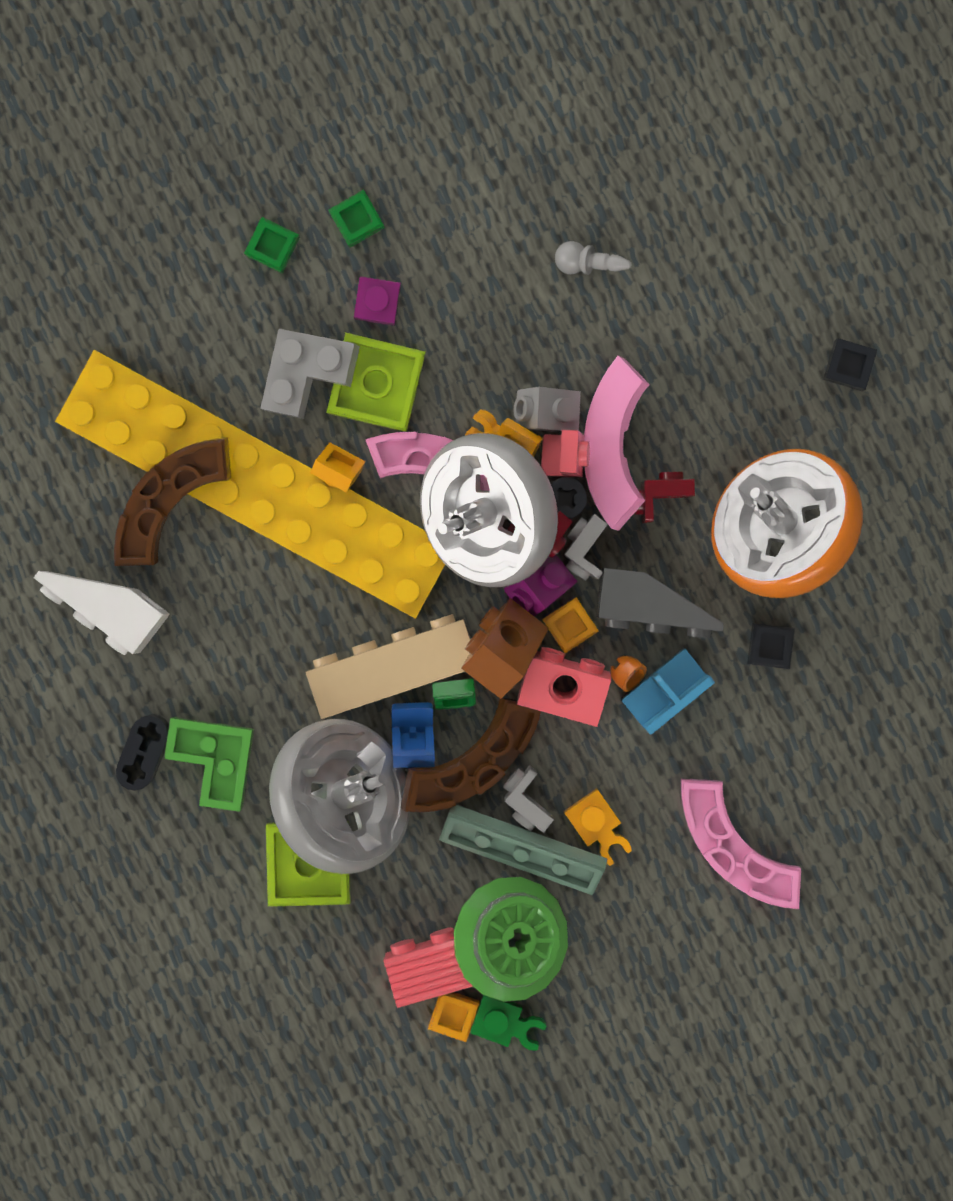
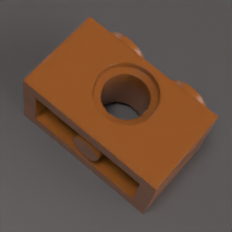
M511 598L499 610L493 606L484 615L478 625L483 631L481 629L478 630L466 645L465 650L469 652V655L461 669L500 699L524 677L549 629Z

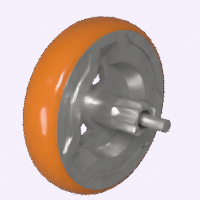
M787 449L765 455L746 466L731 480L716 505L711 526V540L716 559L720 567L734 583L753 594L769 598H789L808 593L834 577L854 552L863 525V508L860 493L849 473L835 460L826 455L806 449ZM819 508L820 516L806 522L804 512ZM773 541L784 543L776 557L769 556Z

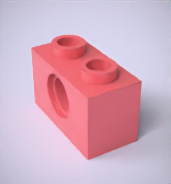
M541 647V651L536 652L523 677L517 705L598 727L611 683L610 671L604 670L605 665L598 661L582 658L580 663L564 659L565 653L559 650ZM567 675L574 678L577 685L570 692H560L554 687V681L560 676Z

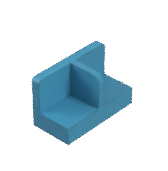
M683 648L620 700L641 726L651 735L711 687L715 681L701 669L688 651Z

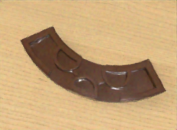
M228 437L209 439L179 449L152 467L141 478L132 490L133 493L126 504L123 514L119 518L114 545L115 566L155 565L159 562L158 550L161 532L165 521L176 504L184 496L200 486L231 479Z
M501 698L488 729L468 751L447 763L435 767L408 768L401 809L405 812L443 810L456 806V803L462 802L476 794L481 795L505 776L504 772L515 761L520 753H524L535 732L541 711L517 705L518 700Z

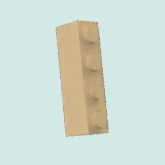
M453 614L430 621L431 630L416 634L414 627L391 634L392 643L377 647L376 641L372 640L352 647L353 656L338 660L337 654L333 653L313 660L315 668L305 673L320 718L324 719L465 672L461 667L469 655L465 647L470 641V636L464 619L455 621Z

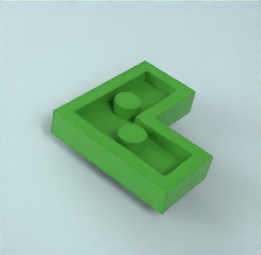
M172 717L170 718L164 759L205 765L199 806L240 812L243 808L254 729Z

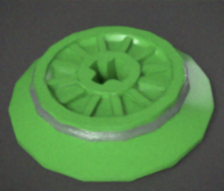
M523 877L497 878L476 889L462 906L454 929L455 958L464 978L481 994L503 1002L526 1000L545 989L561 970L568 948L567 921L558 900L541 884ZM514 932L521 934V939L515 943L516 947L509 946L508 940L514 937Z

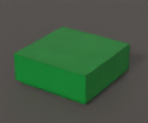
M364 190L328 209L349 248L385 228Z
M261 217L244 255L277 272L283 273L300 236Z
M474 679L432 683L436 709L442 710L476 705Z

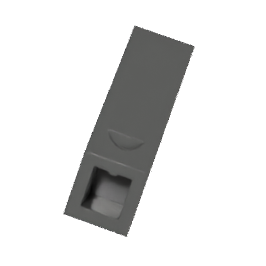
M601 568L603 574L600 576L596 617L605 618V627L629 629L630 621L646 623L645 631L670 634L671 626L686 627V636L711 638L712 630L723 632V622L649 574Z

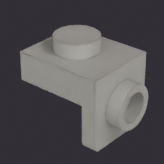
M547 387L520 389L517 391V399L514 403L516 423L530 431L540 430L562 433V430L579 431L581 391Z
M595 514L588 521L582 517L579 519L567 536L573 542L563 555L570 560L566 568L584 581L589 576L599 579L603 574L601 570L583 558L608 525Z
M530 765L524 772L518 768L503 786L508 791L504 796V801L516 810L512 817L529 831H532L536 826L544 833L554 821L553 815L524 792L537 775V772Z

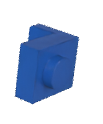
M430 702L392 704L393 768L435 767L433 704Z

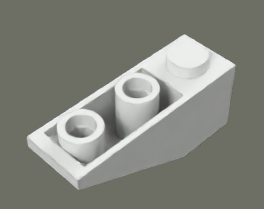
M38 571L34 576V579L43 585L40 591L46 597L57 604H61L64 601L76 610L73 617L91 630L95 626L108 635L105 641L123 655H126L128 651L131 654L141 653L170 615L148 596L135 588L49 571Z

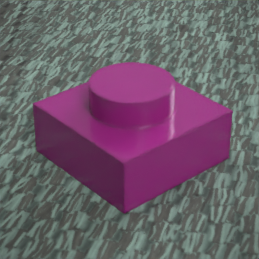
M360 277L354 319L395 326L401 283Z

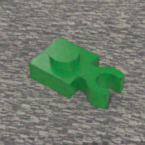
M482 995L470 1033L506 1047L509 1046L513 1036L518 1038L526 1049L536 1051L539 1048V1042L530 1039L526 1033L532 1027L545 1030L547 1025L545 1020L538 1016L521 1018L522 1005L511 1001L503 1002Z

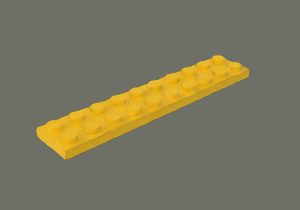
M93 350L55 420L56 423L146 472L179 449L209 439L228 437L231 479L200 486L192 490L188 495L415 619L445 567V564L429 542L424 529L350 489L346 493L339 488L325 484L322 479L310 473L312 468L96 350Z

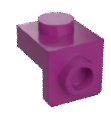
M555 555L553 558L548 556L543 565L530 577L519 583L506 586L504 591L509 596V599H513L530 614L536 616L578 581L559 557Z

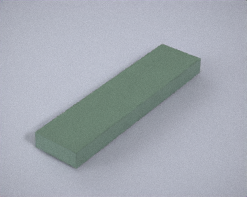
M459 805L450 808L439 837V841L590 895L594 894L607 864V858Z

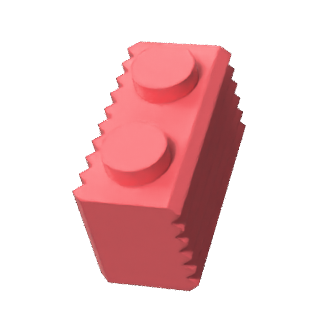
M453 928L435 931L430 934L431 940L415 944L414 939L399 941L390 946L391 951L385 953L384 965L397 1008L473 987L464 978L455 958Z

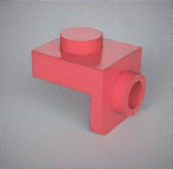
M562 430L561 435L546 434L543 436L541 467L547 476L583 477V467L589 466L590 443L584 441L585 436L580 431Z

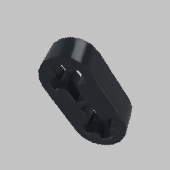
M151 714L143 716L131 728L116 768L117 780L127 790L136 791L143 789L156 776L166 750L169 730L168 722L160 715ZM153 722L157 724L156 732L161 734V739L152 740L146 750L142 748L146 735L141 732V728L148 727ZM139 755L145 756L141 770L146 772V777H140L133 782L130 780L131 772L126 770V766L135 764Z

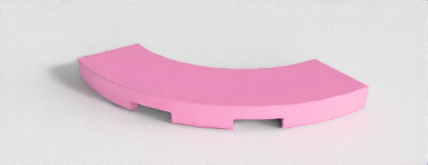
M620 356L616 357L598 385L588 411L584 431V441L590 443L589 466L585 467L589 490L604 520L611 529L617 531L622 528L645 502V499L633 482L627 458L624 457L623 439L624 432L628 430L636 404L650 385L626 359Z
M395 432L366 439L380 479L398 474L424 475L433 457L445 445L453 441L446 437L418 432ZM480 475L481 491H490L485 475Z
M681 779V799L687 826L702 855L713 869L737 889L745 892L752 898L783 908L799 909L801 868L799 866L779 863L759 854L739 836L727 814L723 797V782L719 780Z

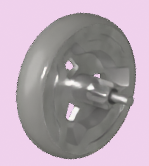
M476 433L451 441L429 463L420 491L421 518L429 542L436 554L449 569L461 578L476 585L505 587L525 580L543 565L556 539L558 526L557 504L553 488L546 473L525 448L511 439L500 435ZM480 475H485L490 491H481ZM505 519H509L516 526L514 533L502 527Z
M345 719L318 721L305 726L290 737L275 759L269 783L272 814L285 842L308 864L320 870L337 874L362 872L375 867L387 859L398 847L405 835L410 812L402 810L401 803L407 776L404 768H393V751L391 746L369 727ZM353 766L360 772L353 776H347V773ZM311 783L323 785L321 789L311 793ZM352 812L355 815L358 830L354 832L345 819V815Z

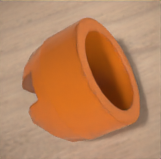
M625 655L617 658L620 664L618 667L612 665L610 672L615 684L625 692H629L643 680L647 667L633 656Z

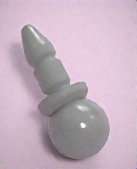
M575 241L561 244L555 253V263L558 269L566 274H576L582 271L583 274L589 275L592 269H609L616 272L629 269L632 266L629 260L619 255L612 254L610 256L605 253H595L594 246L587 245L584 248Z

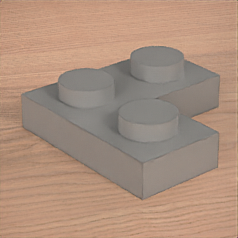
M278 329L260 409L304 419L313 379L351 387L360 346L355 343Z

